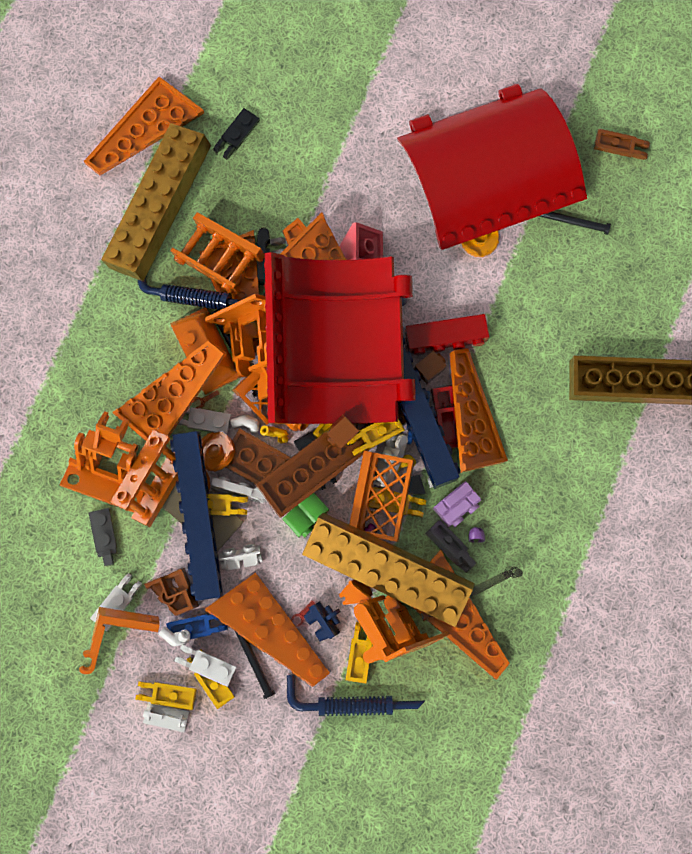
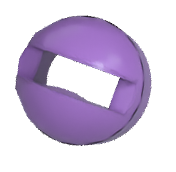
M473 527L469 531V542H474V539H479L478 542L485 541V533L482 528Z

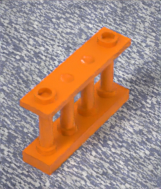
M197 212L193 217L197 224V230L183 250L180 252L173 247L170 250L175 256L174 260L182 266L187 264L221 284V288L231 294L233 291L239 295L241 291L235 283L251 261L256 259L262 262L265 254L260 247ZM207 232L212 234V240L197 261L188 257L203 234ZM224 241L228 243L229 247L214 269L211 270L205 267V262L219 242L222 243ZM240 250L244 253L243 259L229 279L219 275L235 251L238 252Z
M154 430L110 501L113 505L126 511L132 508L135 512L131 518L149 528L173 490L176 481H178V472L175 473L173 467V460H176L175 452H172L166 446L171 438ZM163 454L166 456V459L160 468L156 462L160 455ZM152 471L156 476L151 485H149L145 481ZM141 489L145 492V495L141 502L138 503L134 499Z

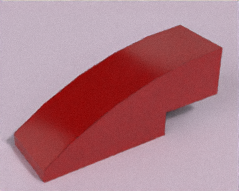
M452 385L431 388V394L437 415V425H441L443 428L445 443H448L451 448L458 447Z

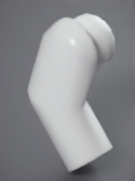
M242 415L230 419L233 429L246 426L251 433H256L260 430L259 421L252 416Z
M164 627L158 634L171 646L185 645L190 641V633L187 630L173 633L167 627Z

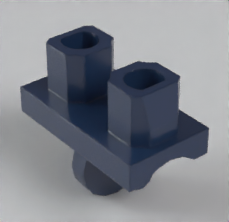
M320 601L309 607L310 610L304 615V618L309 625L316 621L319 622L322 628L317 630L315 635L320 642L328 638L332 639L340 633L336 626L340 623L336 616L341 612L339 608L335 611L332 610L330 605L324 608Z

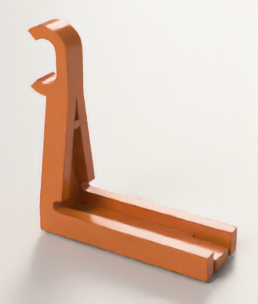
M99 607L90 650L83 651L85 658L89 657L92 659L89 667L81 666L79 672L90 674L94 671L105 630L104 624L158 632L160 626L159 617Z

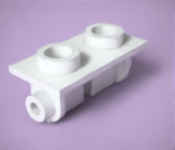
M249 544L239 550H235V548L224 549L222 553H219L221 569H226V571L240 568L239 561L241 560L244 562V567L259 565L262 562L260 546Z
M148 702L147 709L144 710L143 723L185 732L189 711Z

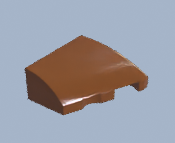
M185 568L144 584L147 589H152L158 596L157 599L161 603L166 604L175 616L199 607L195 596L191 594V583ZM173 579H174V581L176 582V584L178 585L179 588H177V587H175V586L173 585V583H172V580H173Z

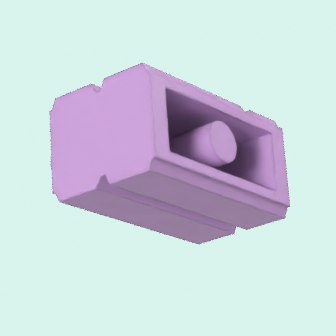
M465 481L434 506L433 510L448 528L451 525L456 527L464 520L462 516L465 513L469 512L472 514L480 507L478 503L481 501V498Z

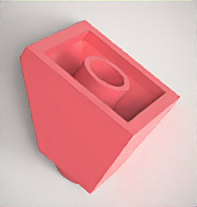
M355 222L350 227L339 247L346 260L383 258V232Z

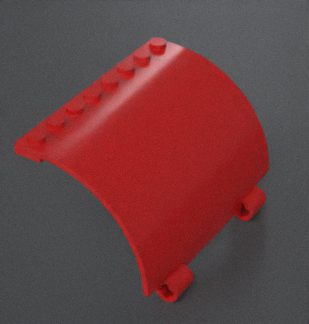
M519 84L511 85L498 91L500 100L432 123L428 114L409 121L412 132L397 137L398 142L410 158L424 190L441 250L587 199L581 163L570 130L559 108L542 88L523 94Z
M273 252L265 253L268 423L333 424L343 414L352 424L398 422L397 401L416 400L415 379H404L402 298L413 297L412 275L394 276V257L392 256L358 260H315L286 257Z

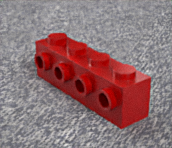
M485 314L413 324L405 327L407 348L414 355H422L426 353L425 351L430 350L442 352L445 351V348L450 347L462 349L465 345L473 344L475 347L482 346L489 339Z

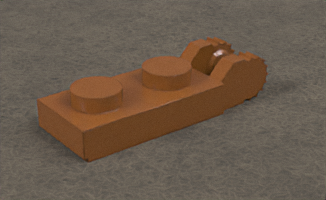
M598 129L594 144L595 150L630 158L647 159L648 154L646 152L635 150L634 147L648 149L650 147L648 141L638 139L635 136Z

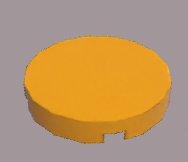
M498 231L461 243V245L468 254L474 257L488 256L495 251L499 243Z

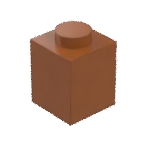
M432 351L415 365L414 370L417 369L421 379L428 384L445 370L447 366L445 364L446 360L440 353L436 354Z
M343 414L326 430L328 434L326 439L334 447L338 445L342 448L359 430Z

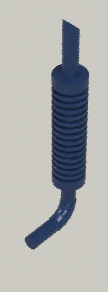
M146 277L144 281L138 280L139 288L144 293L160 296L161 301L222 310L241 301L232 299L230 293L163 284L161 288H156L146 283Z
M287 675V701L289 705L296 711H319V716H325V714L327 716L329 714L331 716L333 714H336V716L338 714L340 716L342 714L344 716L346 714L348 716L350 714L352 716H355V714L359 716L361 714L363 716V713H365V716H367V713H369V716L372 713L373 715H376V713L378 715L380 713L382 715L384 713L386 715H393V710L419 709L426 701H393L392 696H386V698L384 696H381V698L380 696H377V698L375 696L373 698L371 696L369 698L361 696L360 699L356 696V699H354L353 696L352 699L350 697L348 699L346 697L344 699L342 697H339V699L337 697L335 699L333 697L331 699L329 697L327 699L325 697H318V703H303L296 699L295 675Z

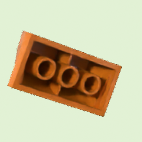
M207 308L200 309L170 323L186 357L210 340L227 353L202 390L205 395L241 378L215 324L205 321V317L210 315Z

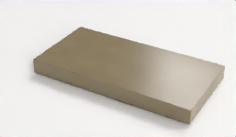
M175 484L163 508L182 524L185 521L184 514H181L179 510V501H182L181 493L177 492ZM234 514L230 516L212 515L217 552L243 524Z

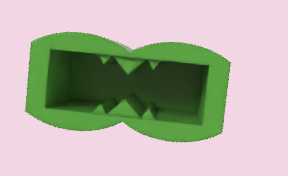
M313 493L287 513L282 520L298 538L301 536L305 538L312 532V526L316 523L318 517L322 513L327 514L329 509Z

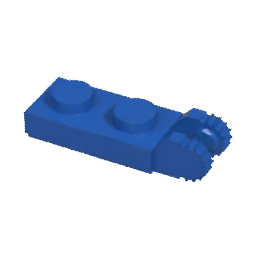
M208 614L166 623L167 628L173 633L181 632L182 630L189 631L190 640L228 630L227 625L211 628L209 620L219 619L214 615Z

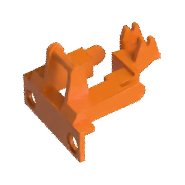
M253 294L205 317V321L223 325L224 333H230L232 359L236 364V371L239 376L246 377L250 372L260 374V379L257 380L258 399L262 400L268 398L265 329L266 297ZM253 339H259L260 345L257 346L258 363L250 366L249 361L255 359Z
M104 411L95 426L96 431L89 430L86 437L84 433H78L74 442L76 459L70 457L68 461L69 466L61 480L60 486L113 505L110 501L136 460L138 445L135 443L131 445L122 441L129 426V420L124 419L120 427L117 426L116 429L106 427L109 415L108 412ZM116 448L129 452V454L123 453L117 465L118 475L98 468L102 457L112 458ZM73 474L78 475L80 478L79 482L74 485L68 483V477ZM141 489L136 496L138 503L141 502L145 495V492ZM132 508L128 510L133 513L135 512Z
M355 579L349 581L339 594L340 598L345 597V601L342 602L343 605L358 603L354 607V614L373 644L363 654V659L366 663H373L381 659L388 662L427 647L449 635L448 631L430 638L427 633L421 634L405 605L402 606L399 600L388 595L386 597L382 595L372 598L373 593L370 587ZM383 600L384 605L389 612L386 615L384 614L379 605V602ZM385 617H386L387 621L389 622V624L391 625L392 629L394 630V632H395V634H396L395 636L393 635L391 629L388 627V625H387V623H386V621H385V619H384Z

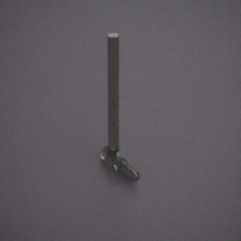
M507 566L504 572L474 586L469 598L510 577H521L523 571L515 566ZM424 612L420 614L423 622L433 617Z

